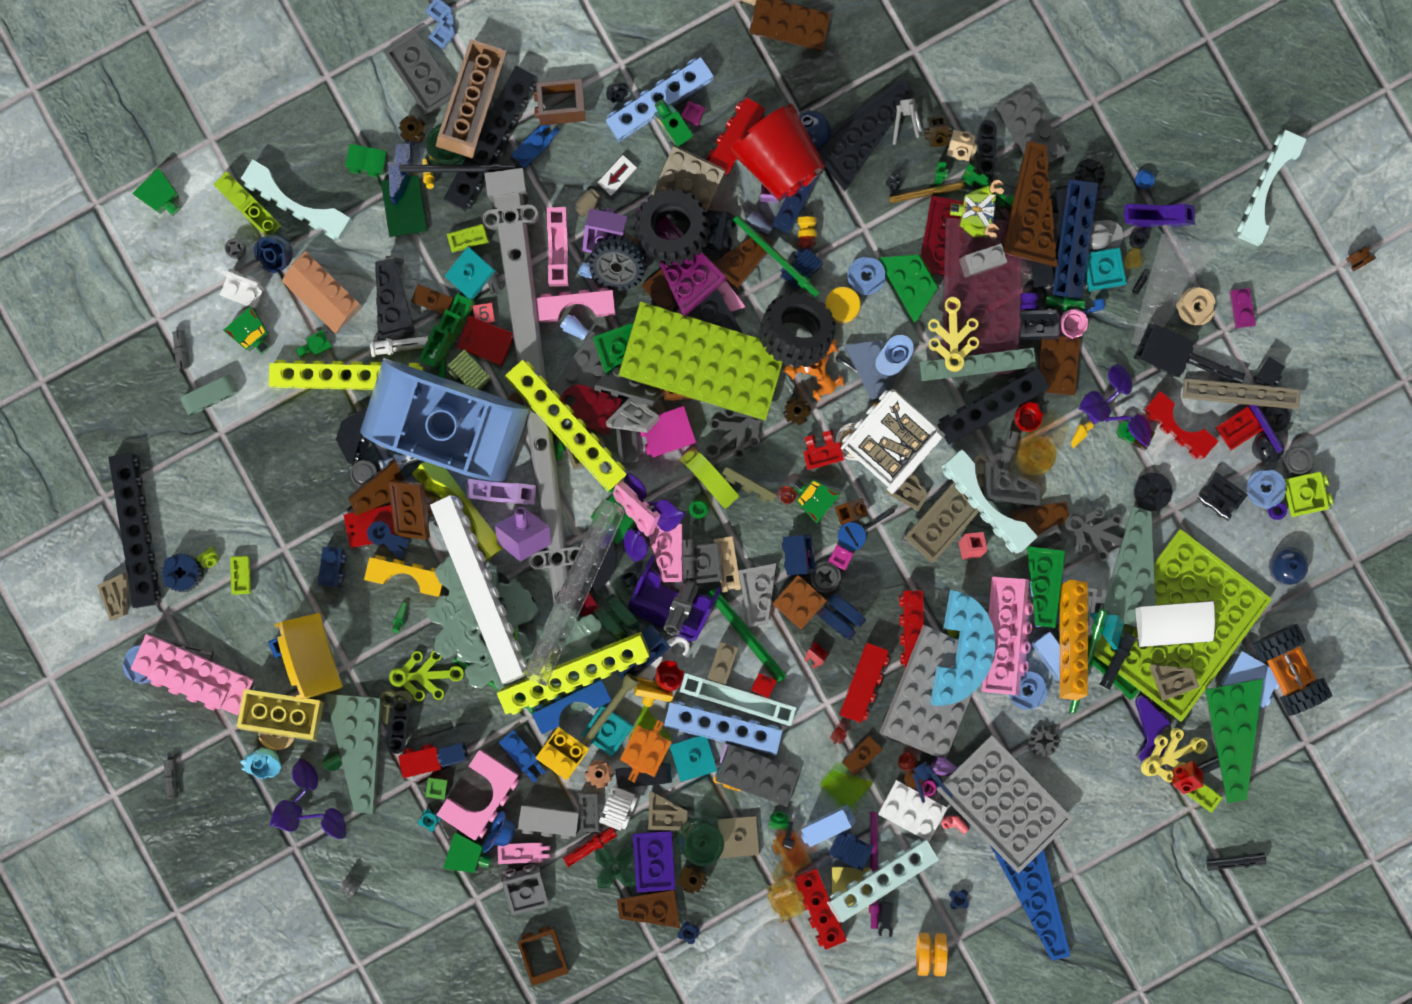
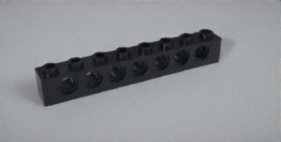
M518 66L514 67L483 125L473 158L466 156L462 165L492 164L494 159L499 158L503 142L506 143L510 138L511 132L509 131L512 125L516 126L520 119L518 114L521 109L524 110L529 102L527 98L530 92L533 93L537 88V78L535 75ZM522 86L524 91L521 94H516L514 89ZM508 103L515 104V108L511 111L506 110L505 106ZM503 119L506 121L504 127H497V121ZM490 136L497 137V141L494 144L487 143V139ZM480 153H487L488 158L481 161L478 159ZM457 172L443 198L444 201L463 212H466L467 208L471 209L475 202V199H473L476 192L479 193L484 185V182H482L485 177L484 173L490 172H479L478 176L474 178L469 176V172ZM469 186L470 191L467 194H461V187Z
M133 453L110 456L108 458L133 609L160 605L161 592L156 586L158 573L153 567L155 555L150 548L152 536L147 530L149 517L144 511L146 498L141 492L143 480L138 474V468H140L139 458ZM126 469L131 471V476L128 479L123 477V472ZM129 488L134 490V495L131 498L126 496V491ZM131 507H136L137 514L134 517L129 515ZM138 525L140 528V533L137 536H134L132 534V528ZM141 544L143 552L137 555L135 547ZM141 563H144L146 566V571L143 574H140L138 571V566ZM144 582L149 584V590L146 593L141 590V585Z

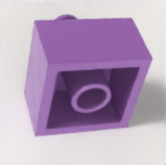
M606 208L605 211L589 209L582 251L591 253L595 244L599 240L602 241L604 237L609 238V236L614 235L616 239L617 235H620L623 239L627 216L616 214V210L613 208L611 213H609L610 208Z
M518 507V511L517 509L514 510L515 515L495 525L497 543L519 561L551 545L549 526L524 507Z

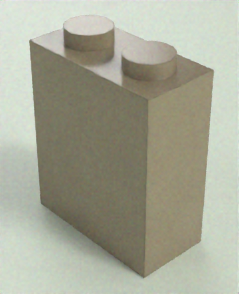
M723 642L719 643L707 679L726 685L738 651L737 647Z

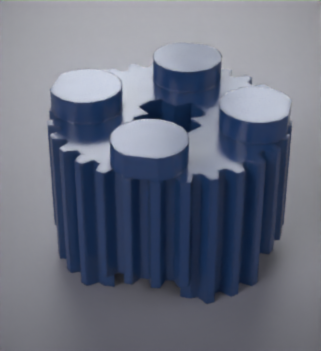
M180 553L172 555V557H168L164 561V567L161 568L163 569L161 577L164 578L162 580L164 584L171 588V590L189 592L195 589L196 586H199L198 582H201V579H203L202 575L204 573L202 571L204 569L201 568L196 558ZM181 569L186 571V575H183V578L179 575Z
M843 831L837 834L828 854L863 871L874 846Z

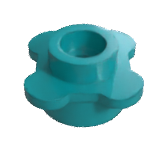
M426 809L423 812L422 818L418 820V825L427 828L429 832H433L441 818L433 814L430 809Z

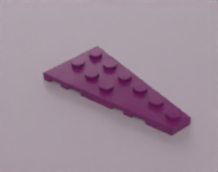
M667 216L661 218L655 227L656 235L665 240H675L684 236ZM702 252L699 256L693 255L694 259L690 262L687 259L684 260L681 265H678L677 262H673V265H666L665 261L659 263L683 317L727 280L723 273Z

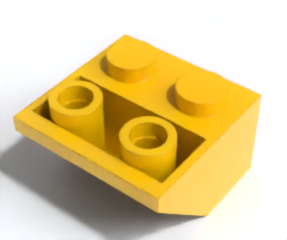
M557 727L536 759L567 781L585 757L589 748L560 727Z

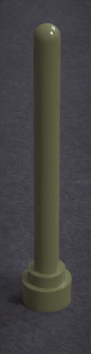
M627 673L624 676L622 687L581 741L586 747L589 745L629 690L631 691L632 688L635 689L639 684L638 679L633 675Z

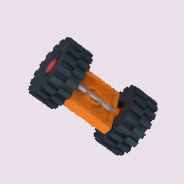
M1298 624L1285 627L1253 643L1261 661L1268 662L1283 693L1280 700L1288 716L1311 709L1333 696L1325 679L1315 678L1300 647L1306 640Z

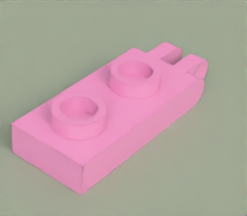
M542 842L511 843L506 846H498V864L543 862V858H551V854H543L544 850H550V846H542Z

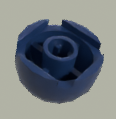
M812 110L799 114L816 149L820 148V145L824 142L826 143L831 135V127L826 117L820 112Z
M269 234L260 238L255 243L254 255L256 261H260L263 265L261 266L263 270L269 273H278L287 268L291 263L293 248L284 236Z
M1293 547L1278 549L1271 556L1268 568L1270 575L1278 583L1293 585L1305 578L1308 573L1309 563L1302 551Z

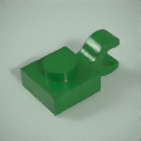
M323 330L306 338L308 344L299 347L296 351L301 358L311 352L317 356L332 348Z

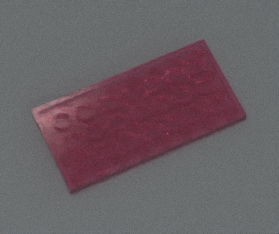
M945 219L942 327L950 334L949 313L945 310V302L950 297L958 298L961 306L957 312V333L966 326L969 319L974 318L978 321L977 329L971 331L958 344L959 352L967 345L969 338L976 337L979 340L978 347L971 350L966 356L1019 350L1022 259L1005 254L1007 263L966 278L959 261L965 255L999 244L1003 246L1008 220H993V224L999 230L993 231L997 238L992 239L990 236L976 238L971 236L964 228L960 227V219ZM949 304L950 309L956 308L955 304ZM970 322L969 326L975 327L976 324L974 322ZM942 338V346L950 352V345ZM974 340L969 342L971 346H976L977 344ZM1017 369V370H1009V371H1001V372H993V373H995V374H1018V369Z

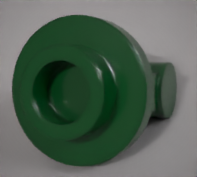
M337 752L327 753L323 758V763H321L324 770H338L342 765L340 754Z

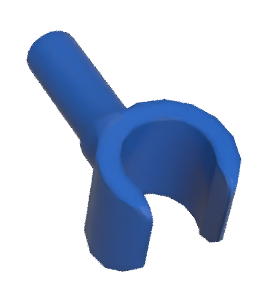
M1104 299L1094 300L1095 307H1091L1083 312L1087 315L1095 311H1102L1105 308Z

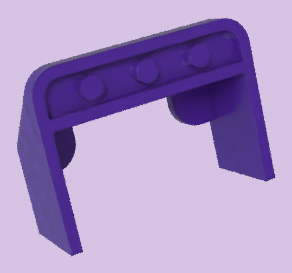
M652 555L638 581L628 604V609L634 615L664 629L672 602L678 593L660 585L662 581L661 575L657 571L650 569L655 559V556ZM717 588L713 598L707 595H698L695 601H693L691 613L688 619L685 620L678 636H682L688 641L698 639L721 588Z

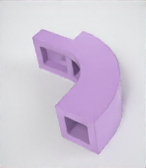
M468 479L466 498L489 502L534 505L536 485Z

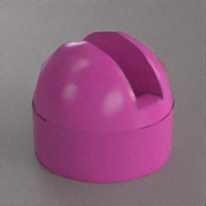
M927 780L921 783L924 796H931L936 792L934 782ZM928 784L929 787L927 788L926 792H924V789Z

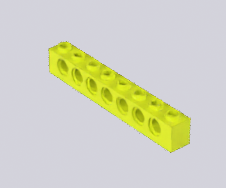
M275 360V363H269V386L271 388L373 390L382 362H370V365H363V362L353 361L351 365H344L343 361H332V364H325V361H313V364H305L306 361L294 360V364L286 363V360ZM409 363V367L425 372V368L420 366V363ZM289 369L294 370V376L291 379H287L285 376L286 371ZM307 370H313V377L311 379H305L304 377ZM331 370L333 373L332 377L325 380L323 377L324 372ZM347 370L351 371V378L344 380L342 377L343 373ZM370 371V379L362 380V373Z
M522 360L504 378L606 491L611 490L627 475L624 472L626 470L624 466L611 458L613 455L606 447L602 448L598 442L600 440L593 433L590 434L585 429L587 427L581 419L577 420L572 415L574 413L567 404L563 405L561 403L559 394L555 390L551 391L546 386L548 384L541 375L538 377L533 372L535 369L528 361L524 362ZM523 377H530L532 385L525 386L523 384ZM537 391H542L545 394L544 401L536 398ZM550 405L558 408L557 415L550 414ZM565 419L571 423L569 430L562 427V421ZM576 434H581L584 437L582 444H578L575 441ZM589 448H594L597 451L596 458L589 457ZM603 462L608 463L610 466L608 473L601 470Z
M639 632L498 689L497 695L505 714L511 713L514 715L521 712L523 707L528 705L530 708L534 707L546 698L547 700H552L558 696V693L563 691L565 693L572 692L578 685H589L594 682L593 679L598 677L601 679L607 678L612 675L611 672L616 670L619 672L624 671L633 663L637 665L647 661L650 651L642 633ZM629 649L633 652V656L625 657L623 651ZM609 656L613 657L615 659V663L611 665L607 664L605 662V658ZM594 664L597 666V670L591 672L588 670L587 665ZM576 671L579 674V678L573 679L569 673ZM553 678L560 679L562 684L559 686H555L552 684L551 680ZM539 685L544 691L537 693L533 687ZM516 693H523L526 699H517Z

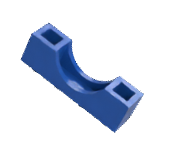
M597 678L593 679V683L582 688L576 686V689L569 692L568 695L562 697L560 694L547 705L541 703L535 706V711L531 713L541 734L559 727L560 714L571 703L583 702L596 709L612 701L601 678L598 680Z

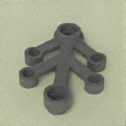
M725 409L724 415L727 418L739 416L746 417V419L741 423L719 421L716 418L712 419L709 423L712 430L729 429L731 431L716 444H708L705 448V454L710 459L717 458L720 450L737 436L734 457L741 460L745 457L744 440L746 428L752 424V435L748 443L753 448L758 447L760 444V439L758 438L759 425L764 420L733 411V415L728 416L726 414L728 409ZM713 421L719 423L717 428L712 427L711 423ZM752 438H756L758 440V443L756 445L751 444L750 441ZM710 448L716 449V453L714 455H711L709 453ZM738 450L743 452L742 457L736 456Z
M1095 507L1092 512L1083 516L1078 514L1069 515L1065 520V527L1069 532L1075 534L1079 543L1078 550L1080 553L1088 554L1091 551V546L1089 543H1086L1082 531L1089 533L1097 551L1096 558L1099 561H1106L1109 557L1100 538L1119 546L1121 545L1123 538L1103 531L1113 525H1120L1123 520L1121 515L1113 514L1109 519L1094 526L1085 523L1094 518L1104 517L1105 510L1102 507ZM1097 509L1101 510L1100 516L1096 515ZM1115 516L1119 518L1118 523H1114L1113 518ZM1073 520L1077 521L1076 527H1073L1071 525V522ZM1083 545H1087L1088 550L1086 552H1083L1082 550ZM1101 552L1105 553L1104 559H1101L1099 556Z

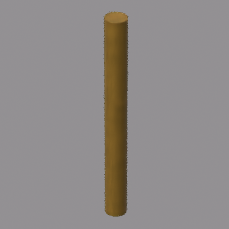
M961 181L889 196V203L965 189L964 182Z

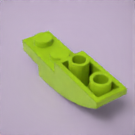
M227 171L213 184L265 236L274 234L282 226Z

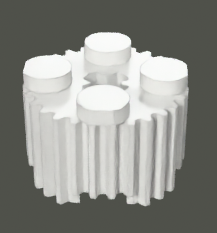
M613 786L611 792L614 793V796L609 795L603 810L606 816L605 818L601 817L599 822L621 831V828L626 829L630 819L627 813L629 810L633 811L637 798L634 797L635 794Z

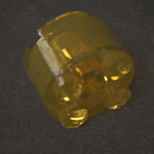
M1041 436L1027 438L1017 447L1015 454L1016 464L1024 474L1030 476L1042 475L1049 471L1055 463V447L1049 440ZM1034 451L1036 454L1040 455V457L1037 458V461L1035 458H1032L1031 456L1032 454H1034Z
M786 878L765 888L766 891L770 892L767 894L774 913H778L781 917L778 919L780 923L803 914L802 911L806 910L803 901L799 900L796 895L798 888L794 881L792 882Z

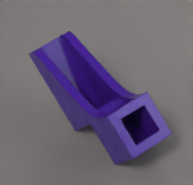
M1189 204L1125 205L1124 212L1125 223L1143 228L1164 225L1170 227L1195 225V206Z
M1138 696L1135 699V705L1145 734L1144 744L1135 755L1141 762L1147 757H1151L1156 747L1154 739L1170 724L1167 720L1168 715L1161 709L1159 711L1153 707L1155 703L1148 696ZM1166 747L1162 749L1159 758L1164 755Z

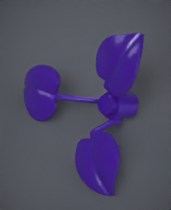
M1119 364L1113 365L1108 371V379L1117 391L1105 402L1099 392L1090 391L1083 398L1079 410L1087 413L1090 421L1094 424L1103 421L1130 420L1128 428L1131 434L1141 444L1149 447L1151 427L1145 417L1140 414H1136L1134 417H1110L1111 408L1107 404L1120 392L1128 395L1132 390V379L1127 370Z
M627 473L624 483L637 493L638 500L644 502L643 499L647 496L644 484L632 473ZM666 499L657 502H647L650 506H654L652 512L657 511L660 514L657 523L659 528L665 532L675 529L685 515L683 511ZM629 529L624 535V548L628 556L633 561L638 562L647 555L648 544L646 539L641 536L642 532L640 530L636 533L635 530Z
M299 758L293 766L292 778L298 787L303 788V791L292 802L288 800L278 802L272 813L270 826L287 832H293L297 830L300 820L321 817L323 818L321 827L325 833L336 839H344L346 836L345 820L337 809L329 808L325 811V814L301 815L302 809L296 803L308 789L315 790L317 788L318 775L308 761Z

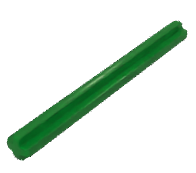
M713 588L707 595L713 598L717 589ZM719 593L715 601L716 607L777 682L782 681L786 677L784 671L721 593Z

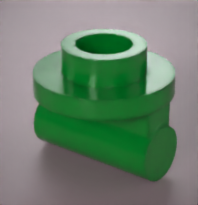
M780 811L772 813L768 828L787 831L789 817Z

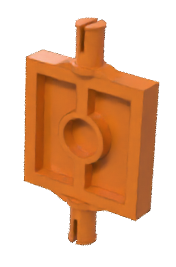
M657 720L653 730L636 726L620 758V761L628 764L633 769L628 780H632L635 783L639 773H647L653 777L656 776L672 744L671 741L659 734L664 725L663 722L660 723Z

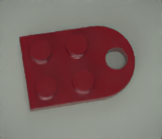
M578 384L567 388L561 396V403L565 405V398L568 395H573L576 398V402L574 405L569 406L574 412L572 415L577 420L581 419L587 428L609 435L611 428L607 426L606 421L619 409L622 399L604 392L595 391L593 388Z

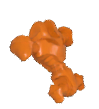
M833 339L826 356L820 359V362L813 365L811 363V366L808 367L800 365V368L789 365L784 369V372L792 380L795 378V374L800 372L816 376L818 379L817 383L821 387L817 391L813 390V397L817 401H821L820 397L825 394H832L836 387L840 385L845 386L844 377L838 375L832 381L831 376L825 372L826 363L829 360L828 355L833 351L839 352L837 340Z

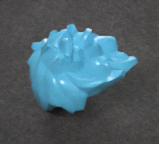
M262 747L245 755V759L240 761L244 766L241 770L253 774L259 779L274 777L279 774L281 769V762L276 754V750Z

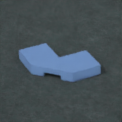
M433 0L425 12L439 24L428 38L444 50L455 37L453 11L442 0Z

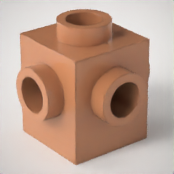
M602 759L592 761L591 765L588 766V770L585 771L587 782H591L592 786L596 785V788L608 786L607 782H611V777H614L612 765L608 766V762H603ZM596 771H601L603 776L597 778L595 775Z

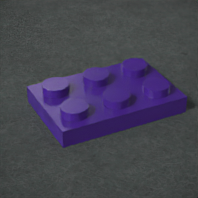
M672 831L633 833L637 892L675 890Z

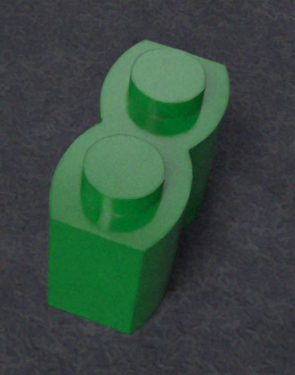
M349 144L345 167L353 174L366 172L368 173L367 176L379 178V175L384 176L388 152Z

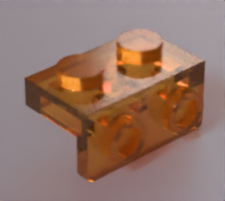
M792 828L790 838L795 840V843L791 850L782 846L787 831L772 839L774 844L771 846L776 855L781 854L784 859L781 864L785 871H790L791 874H794L812 861Z

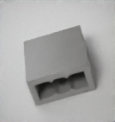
M1002 244L965 255L959 259L965 278L1007 263Z

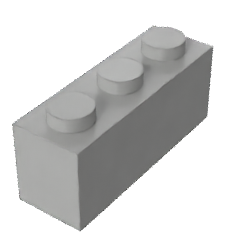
M522 805L518 829H521L524 834H534V831L541 832V836L553 837V834H559L562 839H572V836L576 837L579 812Z

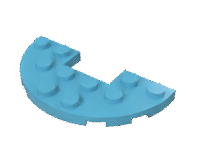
M950 590L943 628L960 631L954 668L941 666L936 668L930 702L934 706L954 704L971 695L986 678L995 653V634L987 612L975 599L954 590Z

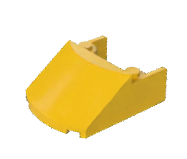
M320 613L274 624L275 628H280L281 636L277 637L291 685H297L300 695L296 696L297 700L313 698L343 687Z

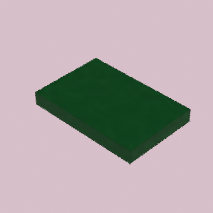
M415 175L381 181L389 237L393 238L428 232L419 176Z

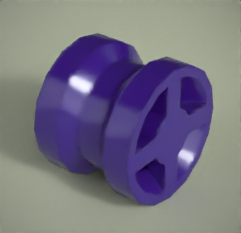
M1020 294L1021 305L1019 310H1038L1037 300L1039 299V294Z

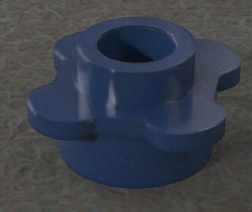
M965 889L957 892L954 890L950 891V907L954 910L962 907L966 909L969 906L967 901L968 892Z
M685 921L682 924V930L678 932L677 936L679 939L687 941L688 944L695 943L696 935L700 933V928L698 926L694 927L688 921Z

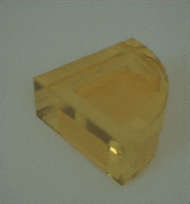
M1139 247L1131 250L1123 260L1124 270L1142 267Z

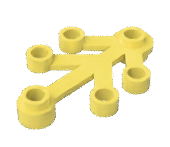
M950 297L945 302V310L949 313L950 334L940 326L938 320L932 319L928 323V329L931 332H936L950 345V352L940 344V340L937 338H932L929 341V348L937 351L945 358V366L952 372L960 371L964 366L965 356L979 345V340L976 337H971L968 339L967 345L958 352V344L971 331L977 329L978 321L974 318L969 319L966 326L957 333V312L960 309L961 303L956 297ZM949 304H955L956 308L950 309ZM974 322L976 326L970 327L969 323ZM936 323L937 328H931L930 324ZM974 340L977 344L976 346H971L969 342ZM933 341L937 342V343H938V346H937V347H933V346L931 345V342H933ZM957 360L958 364L952 365L951 361Z
M1173 728L1170 732L1172 739L1164 755L1159 758L1162 749L1168 744V739L1158 735L1154 740L1156 747L1151 757H1147L1142 762L1141 771L1146 776L1157 774L1163 780L1172 782L1173 771L1164 770L1160 766L1168 764L1177 768L1186 764L1175 759L1192 751L1198 754L1204 753L1207 749V741L1200 737H1195L1191 739L1188 745L1175 750L1179 741L1183 738L1184 732L1179 728Z

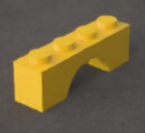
M375 555L374 558L369 557L364 580L386 584L391 577L397 574H409L417 581L420 593L438 597L442 596L444 586L439 582L435 574L436 568L431 567V571L423 570L424 566L412 563V567L404 565L405 561L394 559L392 563L386 561V557Z

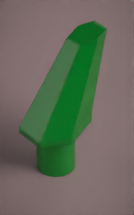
M559 439V444H554L556 460L561 461L563 451L566 452V448Z
M405 602L401 604L392 622L394 624L392 632L399 633L400 629L405 625L407 603Z

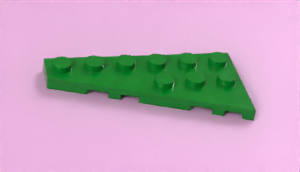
M1263 678L1205 689L1227 803L1247 800Z

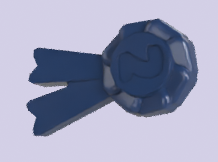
M378 521L370 524L367 529L369 541L376 545L385 544L397 559L401 560L402 556L406 555V553L398 545L407 548L409 539L392 535L389 526L384 522Z

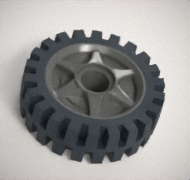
M614 235L609 236V238L604 237L602 241L599 240L595 244L589 259L590 273H593L594 279L598 278L597 282L599 284L604 282L603 286L606 288L610 285L612 290H615L616 287H618V291H622L624 287L626 290H629L630 287L634 288L639 284L644 276L647 266L645 251L641 250L642 247L640 245L635 246L636 241L632 240L629 242L628 237H625L624 240L620 235H617L616 239Z

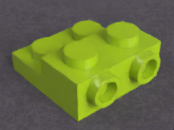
M1323 471L1284 480L1291 517L1332 509L1331 505L1334 504L1332 493L1328 494L1327 486H1330L1328 475H1324Z

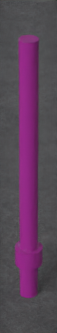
M870 812V845L874 846L870 855V868L873 872L878 869V812ZM878 900L869 905L871 929H878L880 905H878Z

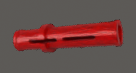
M609 827L598 835H593L592 839L562 858L566 865L571 867L598 848H603L607 842L618 837L614 828Z

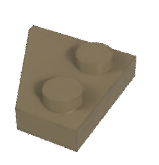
M914 473L906 479L895 493L891 494L888 490L885 492L916 511L920 510L928 496V493Z
M128 573L120 574L97 585L110 621L128 614Z
M1158 665L1149 666L1162 701L1199 687L1193 669Z
M649 792L648 829L687 831L688 811L654 792Z

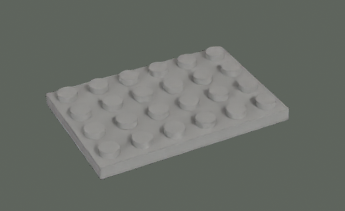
M923 625L880 729V734L936 757H947L972 694L950 705L934 706L930 702L937 666L954 668L959 640Z
M992 735L943 782L953 794L952 798L940 786L936 789L1018 874L1073 820L1059 803Z

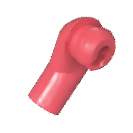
M947 815L941 822L943 828L957 827L963 834L970 829L958 815Z

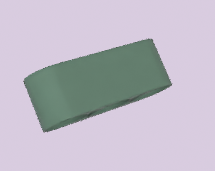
M226 375L182 396L180 400L187 415L191 416L236 395L238 390L231 375Z

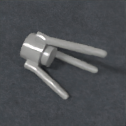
M915 99L900 100V105L896 106L897 114L893 135L894 145L897 142L901 112H903V116L911 115L916 138H919V132L922 131Z

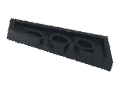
M395 256L376 261L378 340L415 331Z

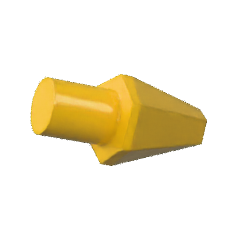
M426 158L422 159V165H429ZM423 172V182L426 183L428 189H432L435 181L433 172Z
M1091 421L1084 425H1078L1070 442L1073 449L1088 436L1087 432L1094 428Z

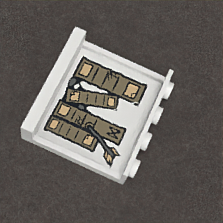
M894 389L889 392L886 390L879 397L881 402L877 406L873 405L867 411L869 416L865 420L861 419L854 426L856 431L852 435L849 433L842 440L844 445L841 447L842 450L846 449L888 486L887 490L891 494L899 489L945 436L940 429Z

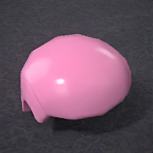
M1079 309L1067 310L1060 318L1062 333L1072 339L1082 336L1088 327V318Z

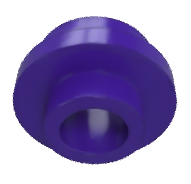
M1280 502L1278 505L1267 509V512L1272 519L1280 520L1286 516L1287 507L1283 502ZM1275 507L1280 509L1279 514L1274 513Z

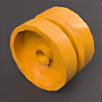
M918 932L916 946L917 975L928 976L932 964L933 974L945 977L948 962L946 933H935L931 945L929 933Z

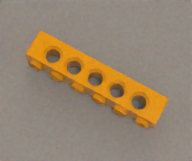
M1070 579L1062 584L1060 594V698L1079 700L1088 695V582Z

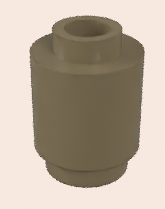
M591 188L589 192L586 191L575 203V211L582 217L588 216L589 209L595 210L601 204L602 197Z

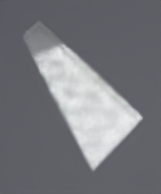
M1161 234L1130 344L1139 346L1148 323L1157 324L1161 327L1166 325L1176 310V304L1180 300L1181 295L1192 287L1217 249Z

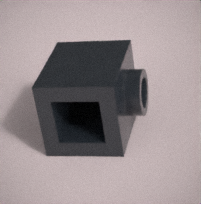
M1268 356L1264 359L1253 378L1256 379L1258 385L1276 386L1282 378L1280 374L1285 366Z

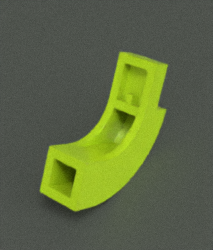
M694 447L690 448L679 458L724 509L739 497L723 476Z

